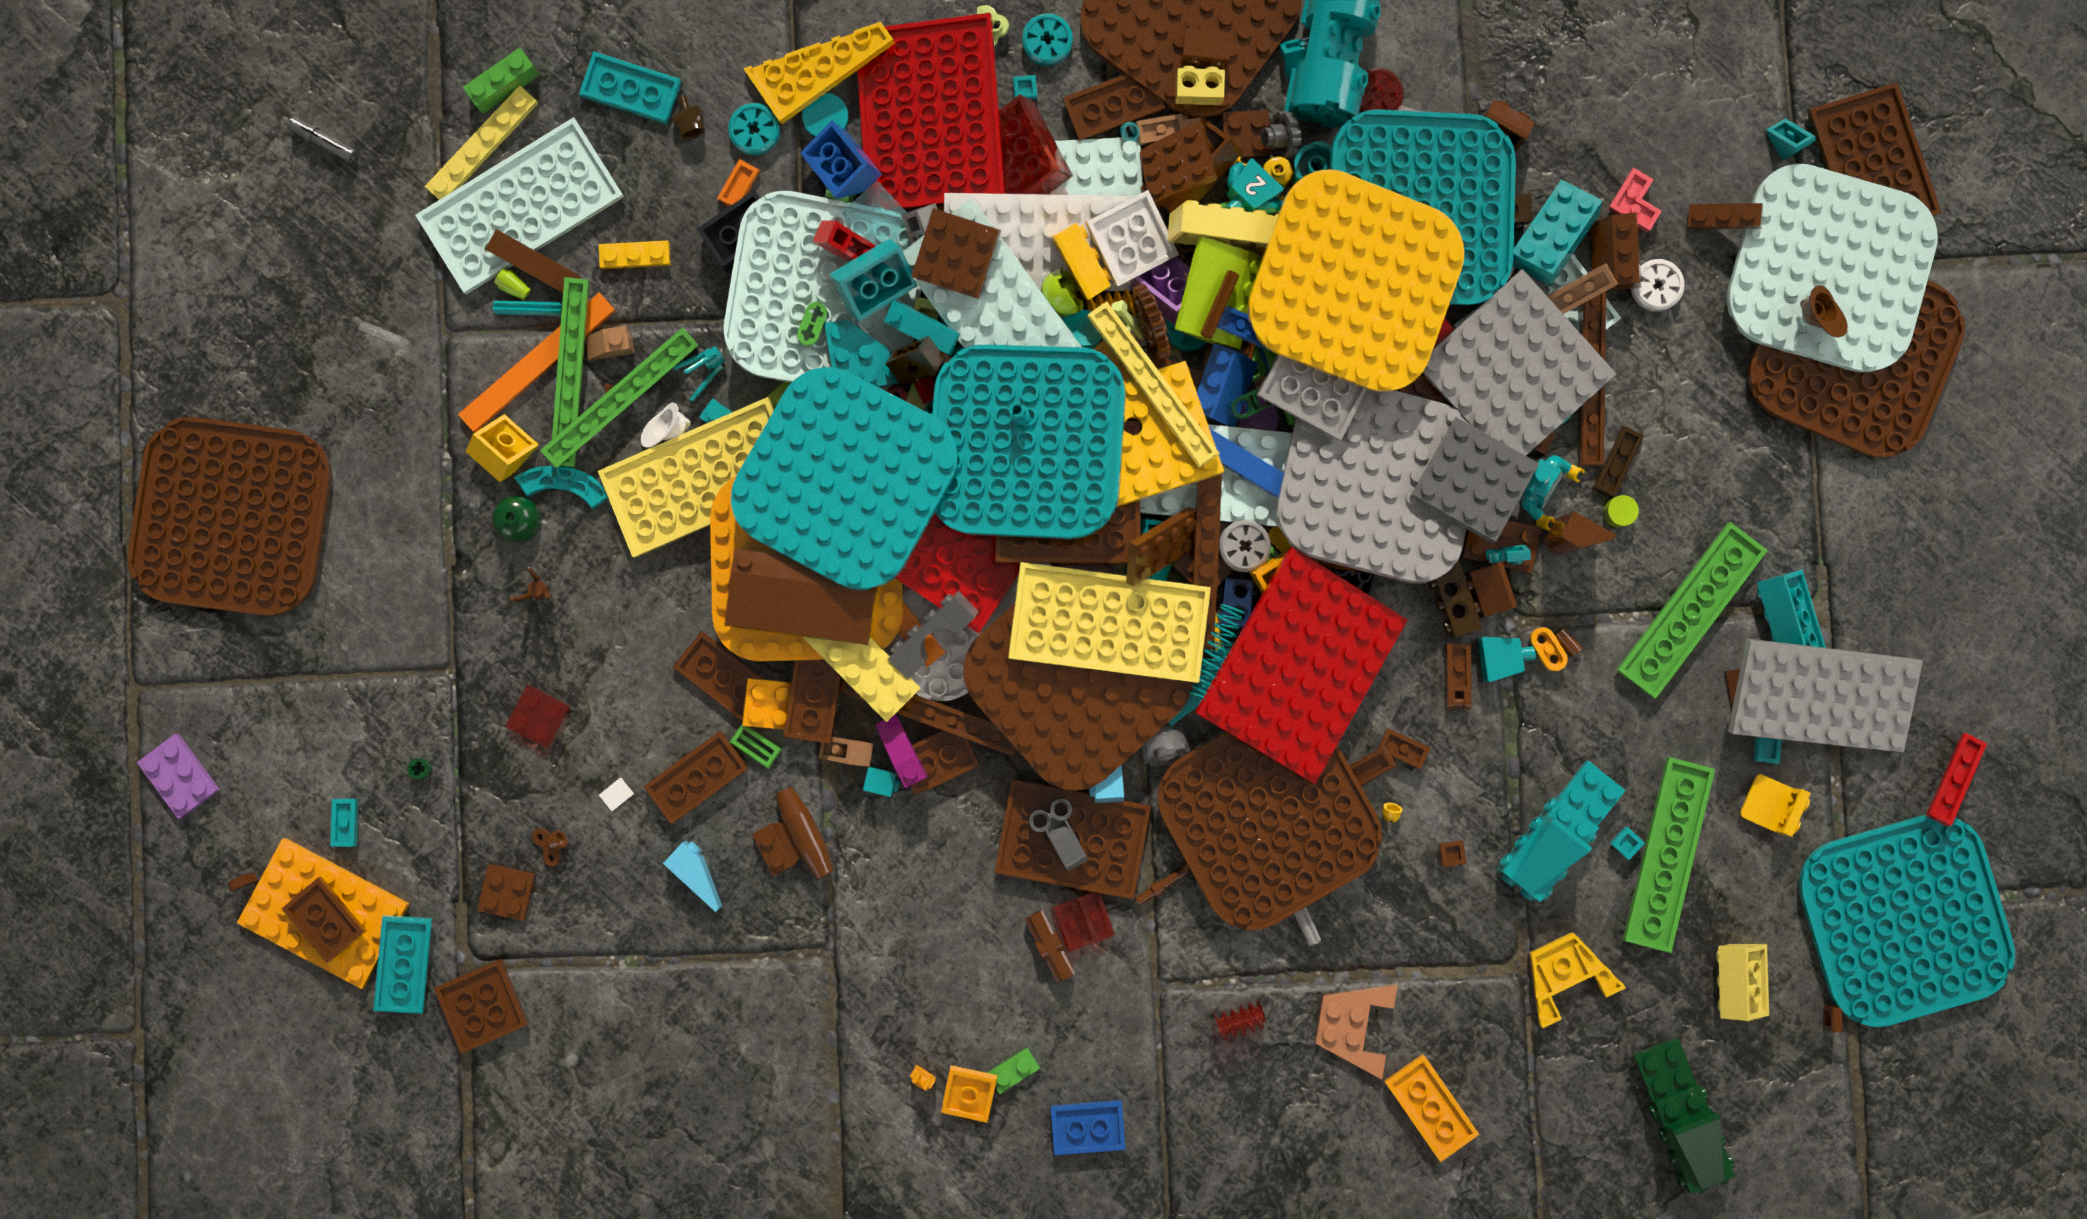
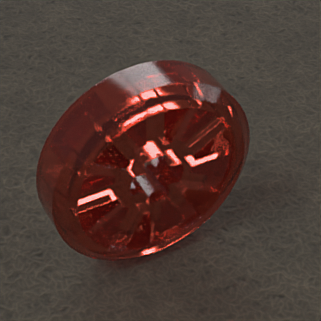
M1384 68L1367 70L1368 83L1362 97L1360 113L1369 110H1398L1404 96L1400 79L1393 72ZM1376 90H1380V95L1383 96V98L1379 97V99H1375V94L1372 91L1376 92Z

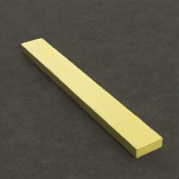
M1105 302L1089 313L1087 318L1140 387L1141 391L1200 469L1219 455L1217 449L1108 302Z

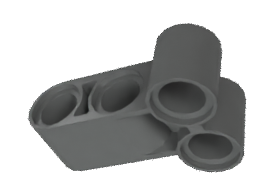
M1056 798L1052 801L1048 813L1043 809L1034 810L1029 817V823L1031 828L1037 832L1046 831L1067 871H1070L1088 861V858L1067 821L1072 812L1070 803L1064 798ZM1057 803L1067 805V812L1064 815H1057L1054 812V807ZM1038 814H1042L1047 818L1046 824L1042 827H1038L1033 823L1034 817Z

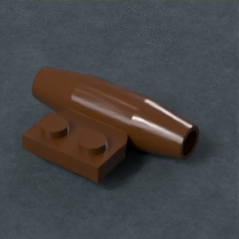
M793 787L777 793L775 797L783 823H771L752 834L772 876L791 868L800 858L816 880L834 872L826 844L804 802Z

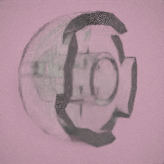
M1166 725L1142 746L1145 764L1149 763L1151 767L1171 764V759L1178 756L1182 757L1191 752L1185 735L1179 729L1166 727Z

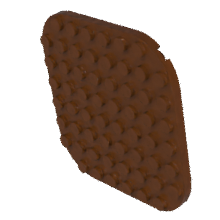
M1084 0L1081 7L1080 23L1082 35L1087 45L1096 55L1122 74H1127L1132 81L1154 97L1160 98L1166 106L1176 113L1186 115L1192 119L1199 117L1201 119L1202 117L1220 116L1236 104L1279 47V44L1282 43L1293 28L1300 12L1301 0ZM1186 28L1232 32L1230 60L1227 68L1220 69L1225 70L1222 105L1175 104L1177 70L1187 66L1185 63H1181L1183 37ZM1200 65L1199 67H1195V68H1196V69H1205V68H1207V67H1209V66ZM1190 81L1183 82V85L1187 88L1194 86ZM1214 82L1206 83L1207 87L1211 89L1217 88Z
M1927 280L1911 342L1905 353L1893 364L1873 372H1855L1756 343L1747 371L1750 391L1760 407L1772 416L1848 449L1873 458H1888L1899 455L1914 447L1921 440L1929 425L1964 339V315L1961 316L1957 306L1958 302L1950 292L1942 286Z
M183 417L168 422V425L152 435L143 454L128 547V566L132 578L136 580L142 588L141 590L148 596L168 603L269 616L284 614L298 607L310 595L318 574L332 482L331 464L324 449L311 437L289 429L198 417Z
M1061 564L1058 566L1061 568L1117 575L1104 564ZM1015 604L972 642L964 660V682L973 701L1043 779L1056 787L1066 790H1084L1104 781L1183 709L1190 697L1189 692L1192 691L1193 682L1010 659L1008 654Z
M1225 732L1177 759L1166 770L1159 784L1158 808L1167 829L1214 912L1225 922L1238 928L1259 930L1275 925L1364 874L1373 865L1378 856L1380 842H1382V830L1378 816L1338 744L1317 782L1313 784L1228 732Z

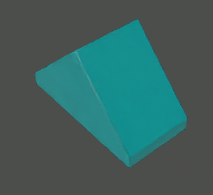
M1786 118L1766 129L1768 137L1783 161L1802 151L1816 140L1814 135Z

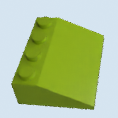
M1199 236L1175 329L1213 345L1215 343L1226 348L1240 350L1242 339L1216 328L1213 337L1209 339L1203 337L1200 332L1228 270L1238 273L1239 278L1227 306L1248 314L1250 292L1263 257L1241 248Z

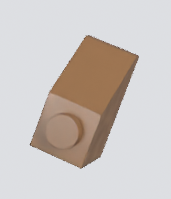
M627 326L602 329L585 337L589 361L635 354L632 331Z
M832 736L831 744L821 742L818 758L870 767L873 743Z

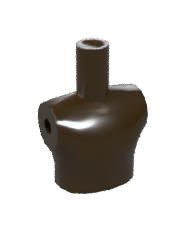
M679 96L678 101L681 111L673 114L672 120L675 127L679 130L681 138L691 140L703 135L705 132L703 125L704 114L699 105L690 107L687 96Z

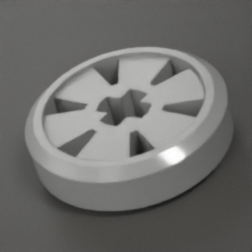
M1250 520L1236 521L1227 526L1219 537V556L1223 563L1234 571L1242 573L1254 571L1260 568L1269 557L1271 550L1270 538L1266 530L1256 522ZM1247 541L1250 544L1248 546L1249 551H1241L1239 549L1241 546L1239 542L1244 543Z

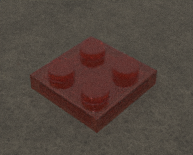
M527 685L505 727L549 748L571 706L531 685Z

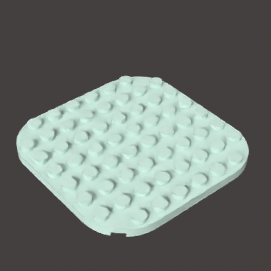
M1793 164L1776 170L1763 180L1754 194L1752 203H1763L1764 205L1762 229H1744L1727 291L1728 312L1737 324V329L1755 343L1855 372H1873L1893 364L1905 353L1911 342L1935 255L1938 235L1936 223L1931 212L1919 199L1908 193L1816 166ZM1815 286H1825L1844 313L1848 329L1843 337H1832L1823 328L1809 325L1803 318L1800 302L1810 296V292Z
M793 191L772 192L753 203L744 214L740 224L723 328L726 347L735 362L756 376L791 383L807 371L821 367H831L824 325L814 345L803 346L797 340V332L804 313L812 302H820L826 307L827 316L824 323L848 319L892 352L913 343V337L884 322L892 302L861 321L856 320L850 315L830 276V273L846 265L849 261L830 253L812 242L821 221L828 220L841 223L876 246L887 239H891L904 251L912 244L901 215L884 209L845 203ZM917 286L894 301L910 305L914 308L916 297L920 298L921 288ZM819 308L809 311L813 314L811 322L815 323L818 316H823L819 313ZM808 326L806 332H801L804 335L805 341H808L809 338L814 339V336L811 335L812 326ZM893 385L883 386L882 388H883L884 390H886V389L890 388V387L893 386Z

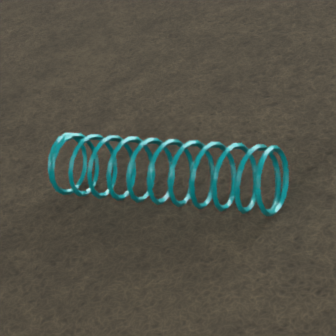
M1220 604V608L1236 617L1217 614L1218 618L1232 624L1233 626L1214 623L1215 627L1231 635L1218 632H1210L1211 635L1228 644L1211 640L1207 641L1208 644L1223 651L1219 652L1209 649L1204 650L1205 653L1220 660L1217 661L1213 659L1202 658V661L1204 663L1218 669L1215 670L1211 668L1201 667V672L1213 677L1209 678L1200 676L1199 681L1208 686H1210L1211 684L1207 683L1202 679L1213 681L1215 676L1204 670L1218 672L1220 668L1207 661L1223 664L1224 659L1210 652L1228 655V651L1224 650L1223 648L1215 644L1229 647L1233 646L1231 642L1217 635L1230 638L1236 637L1234 633L1220 626L1232 629H1239L1240 627L1225 618L1234 620L1243 619L1241 616L1230 610L1245 614L1244 611L1224 604ZM1193 684V685H1192V687H1193L1194 689L1198 690L1199 692H1201V693H1203V694H1206V692L1203 691V690H1201V689H1199V688H1197V687H1201V688H1205V689H1208V688H1209V687H1207V686L1198 685V684ZM1191 691L1189 692L1190 694L1200 697L1202 699L1204 697V695L1197 694Z

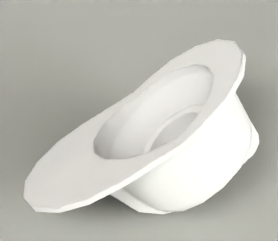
M670 403L648 422L641 435V444L646 448H651L660 441L673 439L682 435L691 423L683 414L678 412L677 404Z

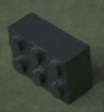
M755 190L697 228V231L726 273L733 270L742 218L748 208L761 199Z

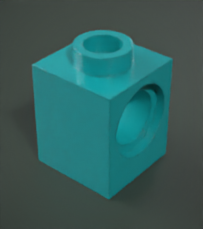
M868 767L863 790L891 797L893 792H898L901 779L897 778L898 773Z

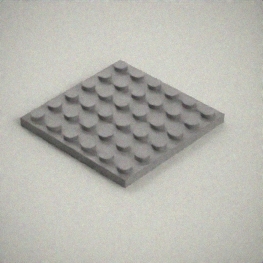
M1523 269L1432 350L1427 366L1422 372L1473 427L1525 456L1616 375L1613 369Z

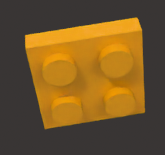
M747 678L742 725L784 729L792 682Z
M951 1065L941 1113L988 1122L997 1075Z

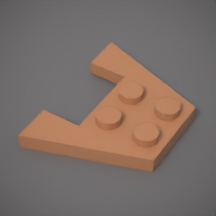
M1393 984L1322 995L1315 1043L1382 1079L1386 1056L1384 1054L1363 1051L1370 1005L1394 1009L1398 985Z

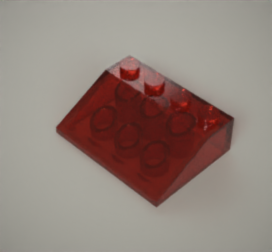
M1019 94L999 110L1005 194L1045 195L1073 177L1033 100Z

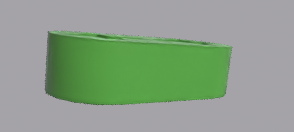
M820 302L809 304L797 332V340L803 346L814 345L823 327L827 310ZM819 308V313L823 316H818L815 323L811 322L813 314L809 311ZM808 326H812L811 335L814 336V339L809 338L808 341H805L804 335L801 332H806Z

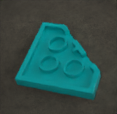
M848 319L823 324L831 367L850 372L877 387L900 384L885 364L893 353Z

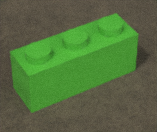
M519 47L463 86V89L476 107L485 114L508 98L519 85L521 87L525 86L540 74Z

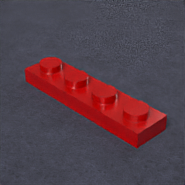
M1967 733L1961 734L1925 816L1946 827L1952 826L1987 743Z

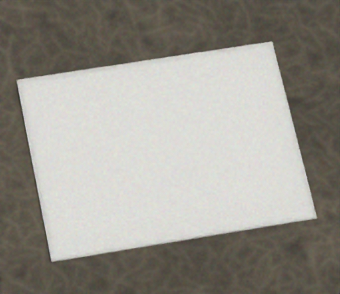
M619 778L599 796L609 809L613 811L634 793L623 779Z

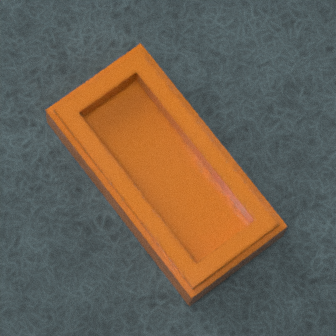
M739 159L717 200L729 207L749 194L760 174V170Z

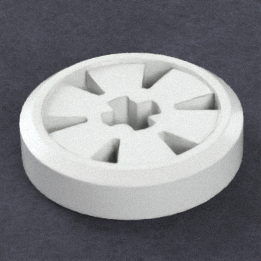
M1654 259L1641 266L1642 287L1631 289L1633 298L1641 307L1649 311H1664L1675 305L1682 297L1684 278L1681 271L1673 263L1663 259ZM1655 280L1662 283L1660 291L1658 288L1656 290L1653 288Z

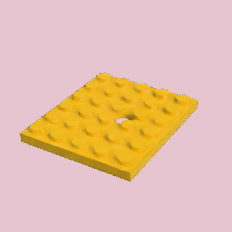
M1186 361L1158 369L1162 377L1216 448ZM1133 378L1123 380L1126 390L1124 423L1130 418L1138 419L1142 424V431L1134 436L1126 433L1125 430L1123 432L1120 493L1117 507L1224 473L1219 455L1199 469Z

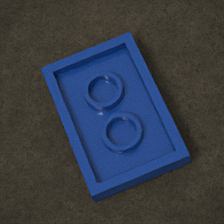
M1122 1100L1051 1105L1054 1155L1126 1150Z

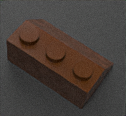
M1637 213L1610 215L1595 221L1590 228L1592 270L1607 263L1618 283L1607 291L1641 288Z
M1573 511L1555 519V523L1550 527L1542 543L1548 546V551L1559 555L1560 553L1565 554L1613 540L1616 534Z

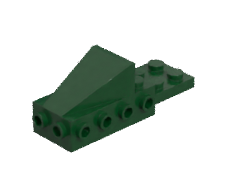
M1675 1037L1632 1054L1649 1096L1647 1097L1650 1104L1648 1107L1649 1112L1657 1122L1659 1128L1657 1129L1658 1135L1666 1145V1155L1670 1164L1675 1168V1178L1680 1188H1684L1691 1194H1700L1705 1192L1707 1187L1724 1185L1729 1182L1730 1178L1736 1177L1733 1168H1735L1734 1161L1724 1148L1726 1141L1721 1133V1118L1718 1113L1709 1109L1706 1102L1708 1100L1707 1092L1703 1086L1700 1087L1696 1083L1679 1038Z

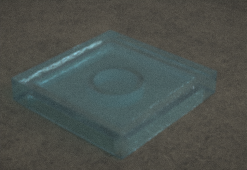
M876 180L843 211V214L868 241L877 246L903 222L902 215L907 214V212Z

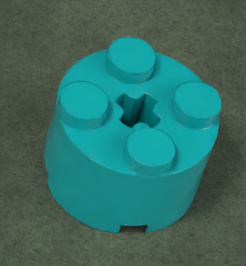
M1312 142L1298 151L1292 164L1293 185L1308 174L1316 172L1313 170L1314 166L1318 167V171L1330 170L1331 145L1324 142Z

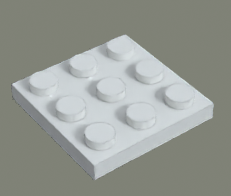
M1148 190L1085 222L1116 287L1179 255L1174 243L1167 242V228Z

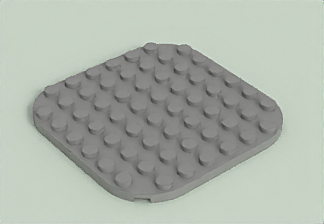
M1367 389L1343 438L1339 441L1306 422L1295 418L1276 506V516L1280 531H1283L1289 540L1288 543L1294 549L1311 558L1408 583H1427L1443 576L1455 565L1461 554L1466 528L1414 500L1410 495L1454 418L1457 417L1469 425L1471 424L1457 409L1447 404L1394 390L1380 392Z

